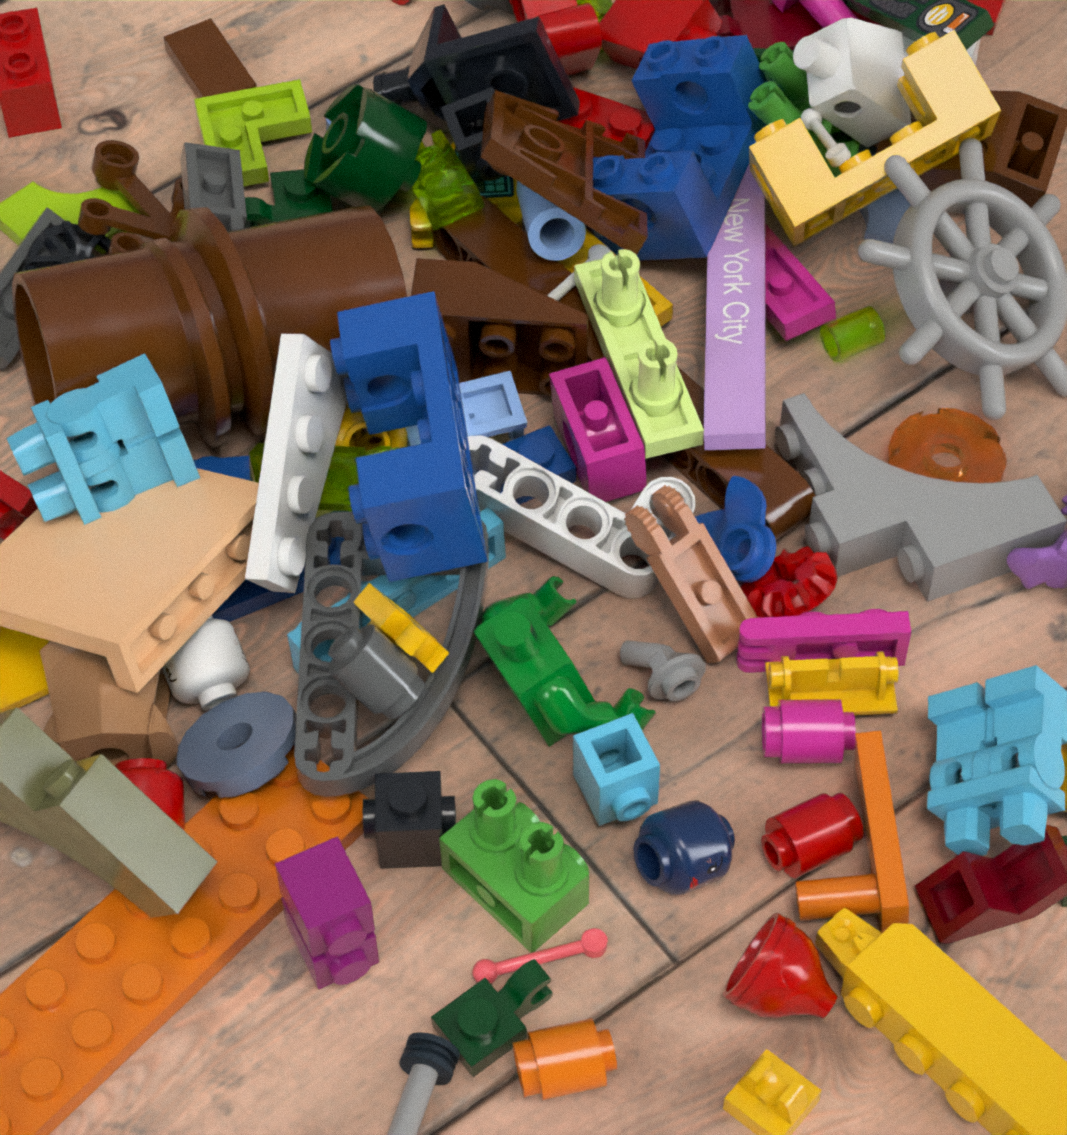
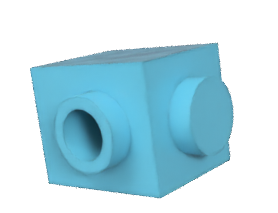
M633 713L573 735V776L599 826L617 819L619 821L636 819L646 813L651 806L658 804L660 764Z

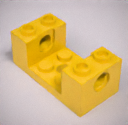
M955 30L939 38L936 32H932L918 39L906 49L908 56L902 60L901 65L904 76L898 79L897 87L917 121L893 134L889 138L892 146L872 156L869 150H865L846 160L839 166V170L842 173L839 176H833L801 118L788 125L784 119L777 120L754 135L756 143L749 146L750 172L793 247L897 189L884 170L885 161L890 156L900 155L904 157L917 175L920 176L959 154V146L963 140L975 138L980 142L991 136L1001 109Z

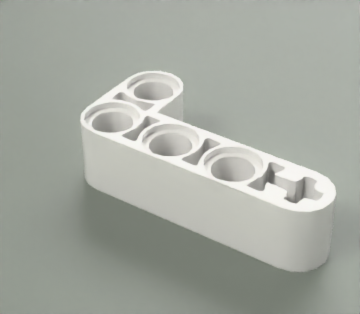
M482 435L468 437L474 474L477 472L474 477L480 512L487 507L490 508L503 521L505 532L619 596L628 599L641 598L648 595L656 587L659 579L646 559L649 555L636 546L631 533L627 531L628 528L624 520L626 513L491 438ZM660 477L651 481L643 489L632 507L633 509L637 505L639 507L643 506V508H647L652 513L651 510L655 509L654 505H652V494L664 485H670L678 493L680 492L681 497L684 498L685 504L689 506L692 513L696 505L692 490L682 480L673 477ZM505 483L503 487V492L500 493L502 489V484ZM521 496H531L538 499L543 506L536 509H527L516 503L515 499ZM652 514L657 519V524L661 526L668 540L676 536V534L663 525L659 518ZM574 525H583L590 528L596 536L590 539H580L572 535L568 528ZM626 555L640 556L648 563L649 567L644 569L628 567L621 557Z

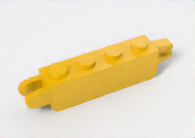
M843 908L819 929L815 945L843 978L840 995L844 998L845 1006L850 1014L867 1028L875 1026L894 1044L895 1052L900 1060L911 1071L919 1075L926 1073L945 1091L946 1099L951 1107L962 1118L971 1123L978 1121L992 1135H1067V1061L913 924L893 923L882 933L848 909Z

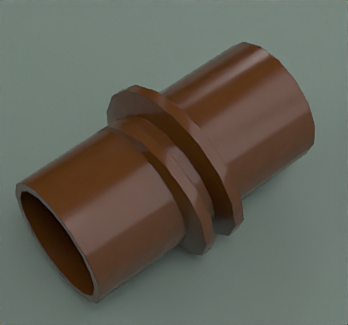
M371 206L350 207L227 231L225 226L208 207L184 209L179 211L171 227L170 241L166 238L151 240L142 243L139 249L17 272L14 273L12 283L13 310L18 343L34 406L46 400L51 404L56 398L66 392L90 387L99 382L97 375L145 353L163 384L178 424L194 422L205 443L212 447L228 444L232 431V413L240 412L248 429L257 436L266 434L281 334H304L331 352L330 340L340 337L337 312L407 297L404 276L394 243L382 218Z

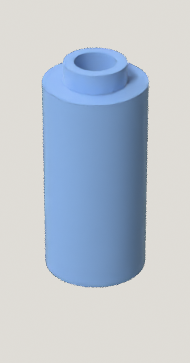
M517 181L516 192L528 240L534 252L542 258L555 261L574 255L581 248L585 240L586 230L584 223Z

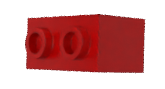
M37 7L0 14V105L9 138L62 128Z

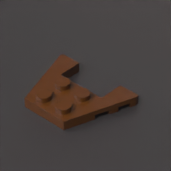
M495 90L485 108L481 158L486 160L497 172L514 178L618 246L630 250L637 255L648 237L647 213L593 187V158L608 155H623L625 159L645 158V140L626 133L622 142L604 137L602 135L606 130L605 127L588 120L585 121L581 129L556 121L559 116L557 110Z

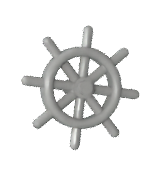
M967 138L959 146L961 179L945 183L932 191L928 189L904 157L892 155L885 161L884 170L911 206L899 221L893 244L875 239H866L859 245L858 255L866 263L893 269L894 280L901 303L916 329L900 347V359L908 365H914L933 349L954 366L966 372L979 375L982 411L985 417L990 420H998L1006 412L1003 376L1016 372L1033 362L1061 396L1067 397V365L1053 349L1063 332L1067 320V273L1056 242L1046 227L1060 210L1061 203L1059 198L1053 194L1043 195L1030 208L1012 192L985 181L982 145L975 138ZM948 213L965 214L967 237ZM990 227L1002 237L998 244L991 243ZM933 234L951 257L932 253ZM1018 261L1024 274L1019 273ZM1013 296L1029 300V316ZM974 313L975 331L960 318L963 314ZM998 317L1017 340L1015 344L1000 343Z

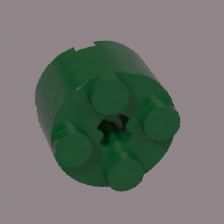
M359 84L349 86L333 101L323 116L332 121L324 137L314 133L304 161V176L306 180L310 181L318 189L351 207L371 206L380 215L399 189L406 192L417 181L422 165L415 158L426 133L427 122L372 89L362 87Z

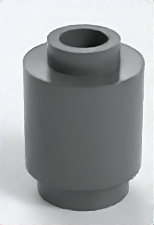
M373 624L366 625L361 629H358L356 626L347 628L335 639L329 648L328 655L332 660L328 667V673L373 714L382 713L389 720L395 719L407 711L423 691L425 682L417 675L418 666Z

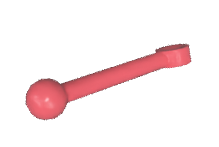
M592 928L586 930L581 940L499 962L481 959L474 965L472 975L477 983L486 978L492 984L498 975L514 972L532 959H535L540 965L584 953L587 957L598 958L606 952L607 936L602 930Z

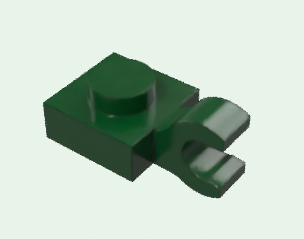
M535 959L528 961L517 969L498 992L484 978L431 1016L433 1028L440 1037L448 1040L458 1048L460 1062L472 1077H475L513 1049L512 1042L528 1038L526 1026L520 1019L542 1006L553 996V992L547 986L551 982V978Z

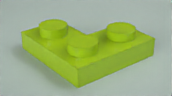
M300 79L194 99L204 145L240 150L244 186L269 182L268 167L261 142L312 133L311 117Z

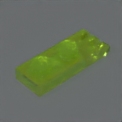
M441 129L431 133L433 145L426 147L423 141H421L415 158L421 162V172L417 181L410 189L434 231L485 207L477 186Z

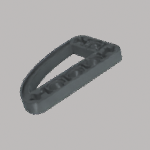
M353 512L327 513L315 519L309 526L306 540L294 749L298 779L305 790L319 796H339L353 793L375 784V774L393 773L421 748L442 720L459 689L469 665L477 640L473 631L481 624L489 563L488 532L483 521L482 527L488 562L426 574L460 575L452 617L442 645L449 652L448 656L433 673L430 672L420 696L398 721L379 738L358 750L359 700L328 673L330 662L316 658L313 652L319 643L325 640L336 639L351 626H356L358 629L362 628L363 612L353 601L364 589V576L386 575L380 558L375 560L369 559L363 536V523H356ZM342 537L344 539L340 548L341 565L331 564L328 546L331 545L332 538ZM330 586H341L351 593L347 602L337 607L323 606L318 603L316 598L321 590ZM326 694L338 695L346 702L345 708L341 713L328 718L319 717L312 713L310 710L311 704L316 698ZM320 738L331 739L334 761L331 762L330 771L327 772L317 771L316 764L321 759Z

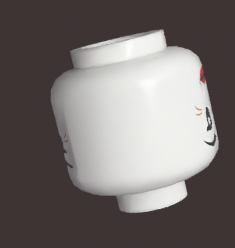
M212 615L162 667L173 696L184 704L200 703L204 711H209L221 702L237 697L235 689L246 680L250 672L248 661L235 629L228 621L214 619Z

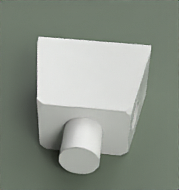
M844 18L802 38L797 43L793 53V61L798 68L807 73L809 104L813 111L819 112L831 124L866 147L891 137L900 129L911 124L910 108L897 87L898 79L904 76L901 68L902 60L905 58L902 32L854 18Z

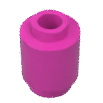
M841 699L779 700L778 706H763L762 750L764 758L778 757L780 764L842 763L844 750L855 749L856 728L854 712H843Z

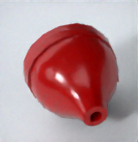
M776 912L768 918L745 949L733 969L722 995L731 1004L740 1009L744 1008L760 1017L775 1019L794 1015H812L825 1018L838 997L825 977L819 952L811 938L796 927V923L791 919Z

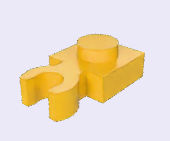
M368 583L353 601L371 619L367 625L373 624L397 647L400 646L410 656L413 655L432 673L448 656L449 652L437 642L435 637L408 612L372 584Z

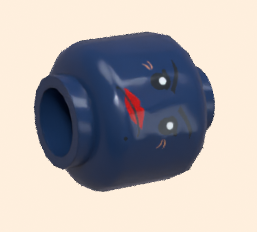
M699 800L687 801L651 814L641 824L638 838L634 843V859L641 876L648 884L654 887L657 886L670 895H682L717 882L726 875L732 861L735 836L728 820L724 816L717 814L711 806Z

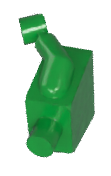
M552 576L533 594L523 593L498 599L484 609L481 624L473 632L487 656L549 747L567 735H576L631 713L634 714L643 731L656 714L655 710H648L640 706V703L644 700V695L632 688H628L613 707L607 701L594 700L575 665L547 626L554 625L577 603L575 598L568 600L557 592V589L564 583L561 578Z

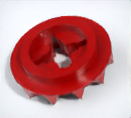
M806 546L795 553H790L784 548L781 554L774 558L770 569L763 577L751 583H744L740 588L757 618L799 616L802 613L813 610L831 595L837 584L838 575L827 552L814 553L809 546Z

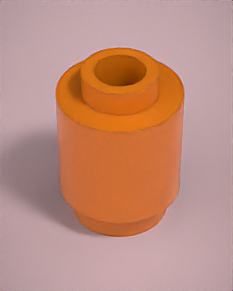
M592 1018L529 1031L528 1039L512 1042L516 1069L524 1097L540 1094L543 1101L606 1087V1072L617 1070L616 1054L609 1029L597 1031Z

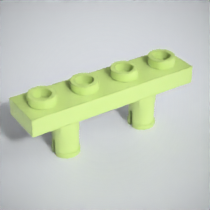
M621 249L618 250V255L614 256L612 251L605 254L602 259L574 265V281L604 357H606L644 445L645 459L703 445L704 429L677 367V348L664 336L638 273L640 269L639 258L632 251Z

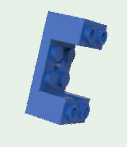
M747 35L711 36L706 39L674 42L666 40L649 44L631 80L655 128V132L645 151V158L625 159L623 155L593 158V187L647 213L648 237L637 254L639 260L707 258L749 165V146L756 143L754 135L766 127V124L748 107L753 91L768 81L759 68V61ZM592 229L595 237L616 255H618V250L623 249Z
M435 291L337 312L340 337L331 339L330 345L338 376L349 375V377L344 378V386L351 413L362 412L369 435L418 425L421 441L419 445L356 458L359 484L349 486V497L356 523H363V536L369 559H381L389 582L488 562L458 371Z

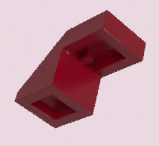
M1046 824L1044 841L1025 846L1013 844L994 858L963 851L916 884L915 888L939 942L950 944L1035 918L1066 897L1067 846L1058 828Z

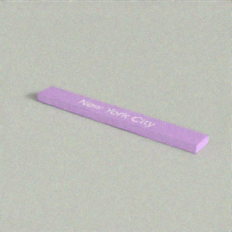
M749 165L715 242L707 255L704 392L705 450L766 448V198L750 172Z

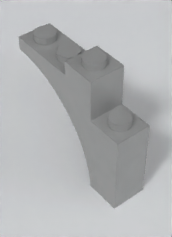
M805 393L785 399L782 402L780 426L775 428L777 446L785 460H793L801 476L808 482L815 494V497L812 499L809 524L805 525L804 529L805 538L808 546L814 553L827 552L837 571L838 577L897 556L904 577L910 583L916 582L928 602L1012 572L1007 565V556L1011 550L1015 548H1043L1050 546L1065 529L1067 520L1038 475L1007 482L966 483L934 479L911 473L875 458L845 439L817 412Z

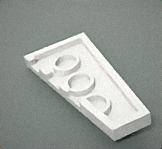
M281 334L245 573L246 580L273 592H296L300 573L305 565L307 533L309 526L315 521L347 403L344 378L349 377V375L338 376L332 353L304 334Z

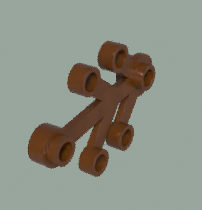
M106 140L97 144L91 169L95 175L96 182L101 187L114 191L120 190L140 214L114 207L102 199L90 198L81 203L78 217L79 227L89 234L104 235L111 230V227L127 231L113 235L108 255L139 249L140 245L145 242L135 234L155 240L166 238L170 241L171 227L179 211L185 209L182 177L175 181L171 197L173 206L171 212H169L136 176L139 162L137 150L131 145L117 140Z

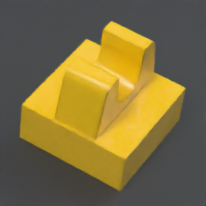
M766 1049L724 1098L723 1110L756 1135H792L820 1101L822 1090Z

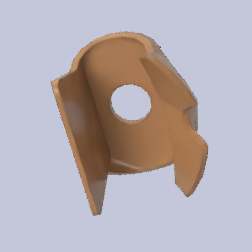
M49 641L40 650L53 710L43 732L70 757L78 761L102 754L114 766L118 762L137 758L163 760L167 763V767L174 761L178 752V743L167 722L171 690L165 674H159V670L136 693L117 686L105 656Z

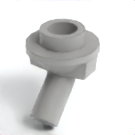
M626 640L620 649V659L623 664L652 668L653 671L648 681V691L654 699L679 701L687 698L698 689L701 678L706 670V664L699 655L675 652L670 646L664 644Z

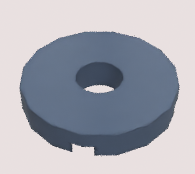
M270 692L245 693L223 701L201 715L185 732L178 746L177 766L193 791L203 796H206L205 791H215L219 798L236 797L258 789L278 776L289 763L285 755L291 750L292 745L295 746L296 713L283 696Z

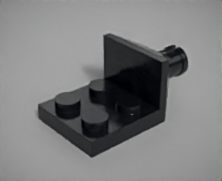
M445 4L436 6L414 45L411 63L405 68L376 73L373 78V89L375 92L405 109L416 106L422 107L429 122L449 134L450 131L441 107L493 87L494 91L496 90L557 110L559 116L556 121L578 116L579 98L539 17L462 38Z

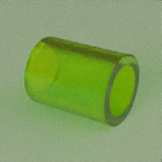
M868 305L821 325L820 338L829 357L833 361L839 362L885 341V328L877 311Z

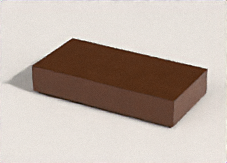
M211 18L163 37L165 50L197 98L257 87V84Z

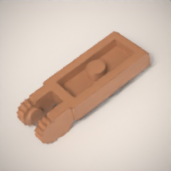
M664 485L652 494V505H654L655 511L659 513L658 516L663 525L676 534V536L668 540L661 526L657 524V519L653 517V513H650L643 506L639 507L637 505L625 514V525L628 528L627 531L631 533L636 546L649 555L646 558L707 663L720 662L738 647L740 624L746 619L757 618V615L704 524L697 522L689 506L685 504L684 498L681 497L680 492L678 493L670 485Z

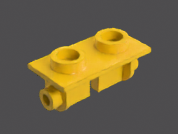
M883 651L876 652L875 656L790 660L789 656H781L780 662H765L770 706H778L779 700L841 699L843 712H854V715L894 714L898 712L894 683L898 682L899 677L898 661L896 657H885Z

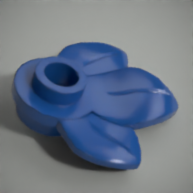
M732 476L726 489L725 509L707 512L695 516L698 523H703L736 581L751 583L763 577L770 569L776 554V540L771 529L765 525L766 499L763 492L750 480L739 476Z

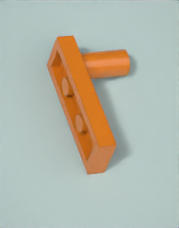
M880 730L855 733V769L872 874L795 881L799 921L833 918L836 913L846 908L856 916L878 913L880 932L882 933L893 923H909V900Z

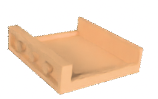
M197 468L200 476L199 479L179 487L176 486L174 480L135 495L133 500L120 509L100 513L102 518L84 525L77 510L65 516L44 522L39 509H37L0 544V626L105 656L117 686L138 693L245 580L259 483Z

